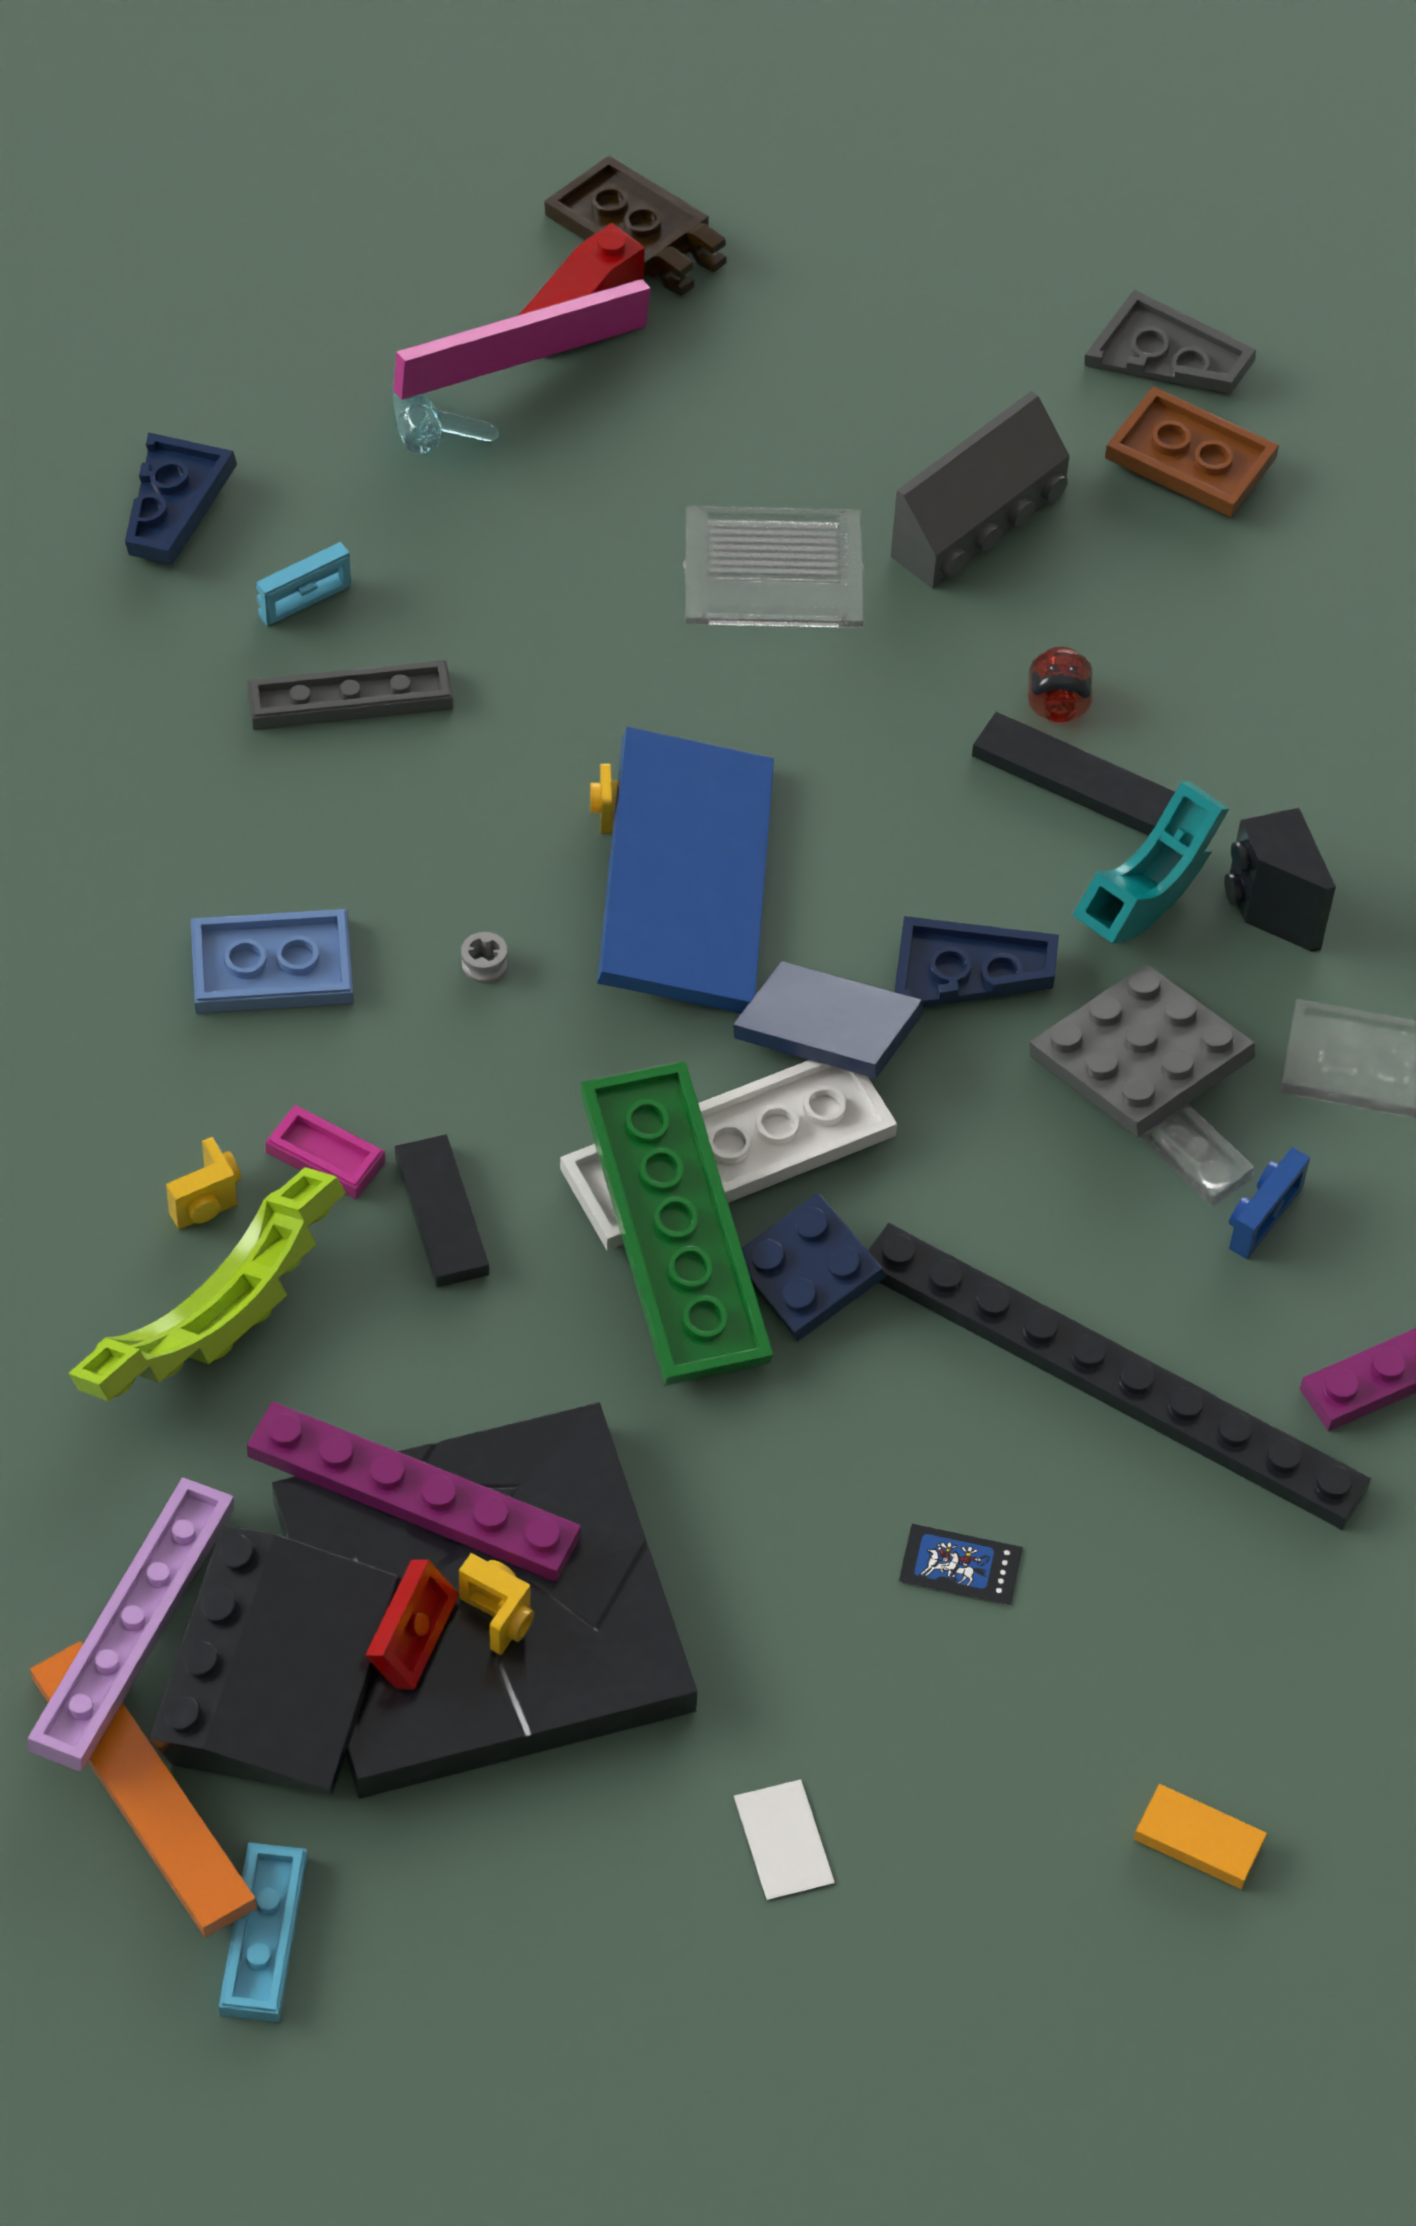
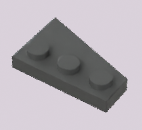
M1134 289L1085 354V366L1231 394L1254 363L1256 349Z

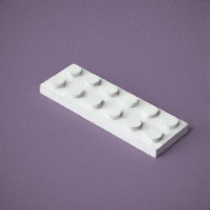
M812 1060L805 1061L698 1103L728 1203L895 1137L897 1131L895 1119L868 1076ZM595 1144L560 1157V1170L606 1250L608 1251L623 1245Z

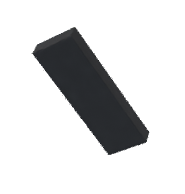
M447 1134L396 1145L395 1158L436 1287L488 1276L489 1262Z

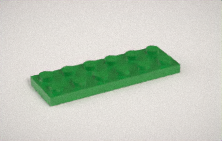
M686 1061L582 1081L580 1086L581 1098L664 1386L771 1363L773 1352Z

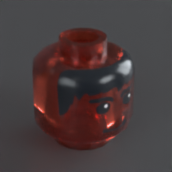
M1054 647L1036 657L1028 671V700L1032 710L1037 715L1056 723L1068 722L1071 719L1079 718L1087 712L1093 701V670L1091 663L1086 657L1068 647Z

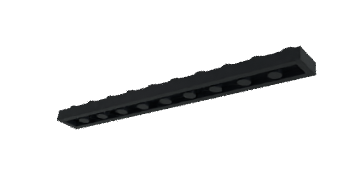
M891 1223L887 1224L868 1250L883 1268L885 1278L879 1282L882 1285L1343 1530L1368 1490L1371 1478Z

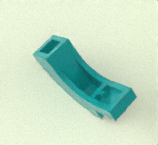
M1190 781L1181 782L1143 845L1120 867L1109 871H1097L1072 916L1112 944L1126 942L1146 931L1174 905L1198 875L1212 853L1207 847L1230 809Z

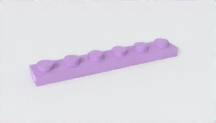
M182 1477L28 1736V1752L79 1772L83 1771L217 1540L221 1526L225 1525L234 1510V1496Z

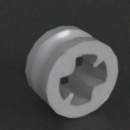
M478 932L464 940L461 946L462 969L467 977L479 983H492L505 975L508 969L507 944L502 937L491 932ZM478 953H482L485 957L494 955V959L490 961L484 957L476 959L475 955Z

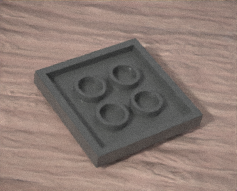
M1146 963L1031 1040L1030 1056L1139 1138L1255 1058V1042Z

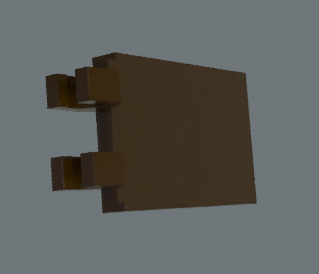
M611 156L604 158L544 201L545 216L584 240H587L609 224H615L645 247L644 277L648 275L654 278L658 275L665 288L680 296L694 287V279L690 276H685L694 269L693 261L685 256L689 251L698 265L712 272H715L727 263L726 255L717 252L726 246V238L709 227L707 215Z

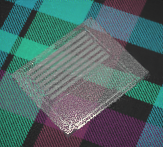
M686 506L685 561L683 562V567L685 568V624L863 628L862 572L864 571V565L862 564L861 510Z

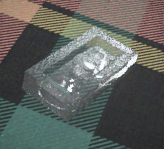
M1186 1104L1140 1136L1212 1206L1252 1179L1254 1166L1189 1104Z

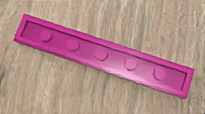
M640 279L397 351L393 391L401 400L646 327L651 288Z

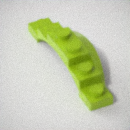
M304 1167L283 1187L269 1194L263 1200L247 1231L229 1256L191 1296L169 1313L143 1328L124 1335L105 1337L97 1344L95 1350L68 1373L77 1389L109 1402L114 1397L128 1391L138 1376L160 1383L164 1379L176 1374L183 1367L184 1361L187 1358L211 1364L214 1360L225 1356L232 1349L235 1341L252 1326L266 1320L270 1316L272 1309L287 1296L278 1278L294 1270L300 1264L301 1258L317 1245L308 1227L326 1217L330 1212L331 1206L346 1194L338 1177Z

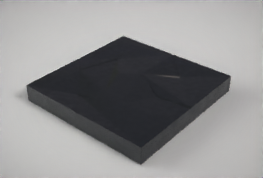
M600 1402L442 1440L438 1443H430L398 1451L581 1525V1537L557 1582L296 1476L272 1482L273 1503L283 1537L398 1575L401 1580L411 1560H430L458 1593L459 1569L471 1553L487 1562L495 1560L503 1563L514 1572L517 1578L531 1585V1610L534 1611L531 1626L519 1642L511 1640L501 1655L490 1650V1623L494 1617L459 1599L458 1596L414 1690L396 1689L375 1666L373 1667L346 1752L359 1799L696 1712L698 1691Z

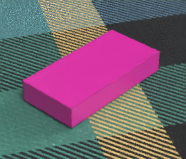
M297 1105L292 1107L265 1142L267 1154L300 1171L307 1167L337 1176L346 1195L356 1200L386 1162L384 1150Z

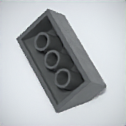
M1030 391L897 490L890 557L932 589L947 577L952 578L958 575L967 562L980 552L991 550L997 544L1000 537L1013 527L1024 525L1030 519L1033 512L1048 501L1053 502L1057 500L1065 491L1068 484L1067 471L1070 455L1037 394Z

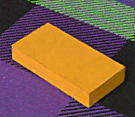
M1159 1784L1135 1831L1133 1840L1242 1890L1265 1842L1267 1833Z

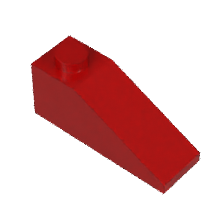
M609 224L575 248L519 315L640 279L644 281L645 247L615 224Z

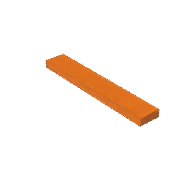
M81 1641L30 1668L32 1680L48 1703L83 1645ZM122 1702L88 1760V1764L203 1936L207 1938L257 1909L256 1898Z

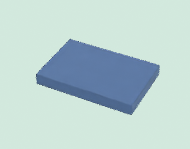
M347 909L191 919L196 1014L354 1004Z

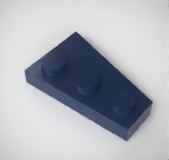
M148 432L146 441L148 453L146 462L141 464L139 473L141 485L138 497L133 501L125 544L130 556L172 565L236 468L237 462L232 450Z
M904 916L895 992L921 999L923 1007L1052 989L1055 979L1059 934Z

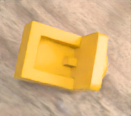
M213 1137L202 1141L204 1168L166 1184L169 1214L178 1230L194 1223L200 1224L210 1221L218 1213L238 1205L236 1182L241 1181L239 1167L231 1152L226 1151L222 1153Z
M472 1553L468 1556L459 1569V1599L494 1617L490 1623V1650L501 1655L511 1640L519 1642L531 1626L534 1618V1611L531 1610V1585L517 1578L509 1567L499 1561L489 1560L487 1562Z

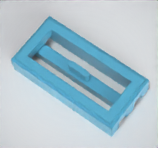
M339 542L257 581L256 589L260 593L257 595V603L261 606L258 608V616L266 626L272 625L350 587V552Z

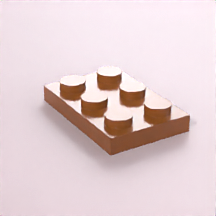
M1153 386L1107 444L1105 459L1231 518L1277 458L1279 445Z

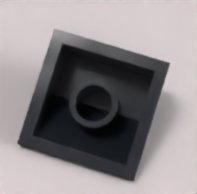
M1297 807L1240 820L1236 842L1231 844L1232 864L1230 874H1226L1224 878L1225 891L1229 902L1238 905L1245 923L1311 952L1321 950L1336 886L1300 808Z

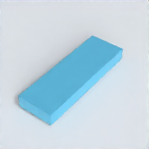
M248 1842L242 1879L256 1898L257 1909L234 1921L219 2002L220 2016L280 2023L308 1860L307 1849Z

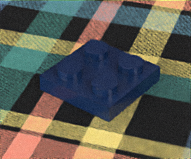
M819 1192L742 1247L754 1289L797 1341L885 1278L880 1264Z

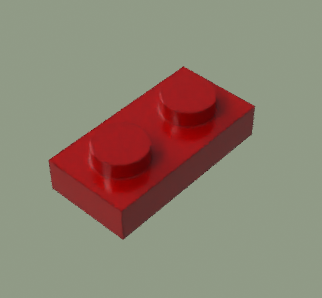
M430 1560L410 1561L365 1654L396 1689H415L459 1596L457 1590Z

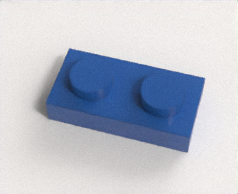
M1291 1147L1280 1163L1272 1160L1267 1165L1257 1183L1259 1190L1252 1199L1244 1196L1230 1216L1229 1225L1234 1227L1229 1246L1230 1250L1245 1259L1250 1257L1303 1188L1311 1157Z

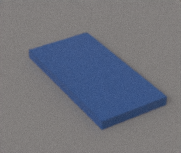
M626 727L621 745L597 984L742 1013L756 993L774 758Z

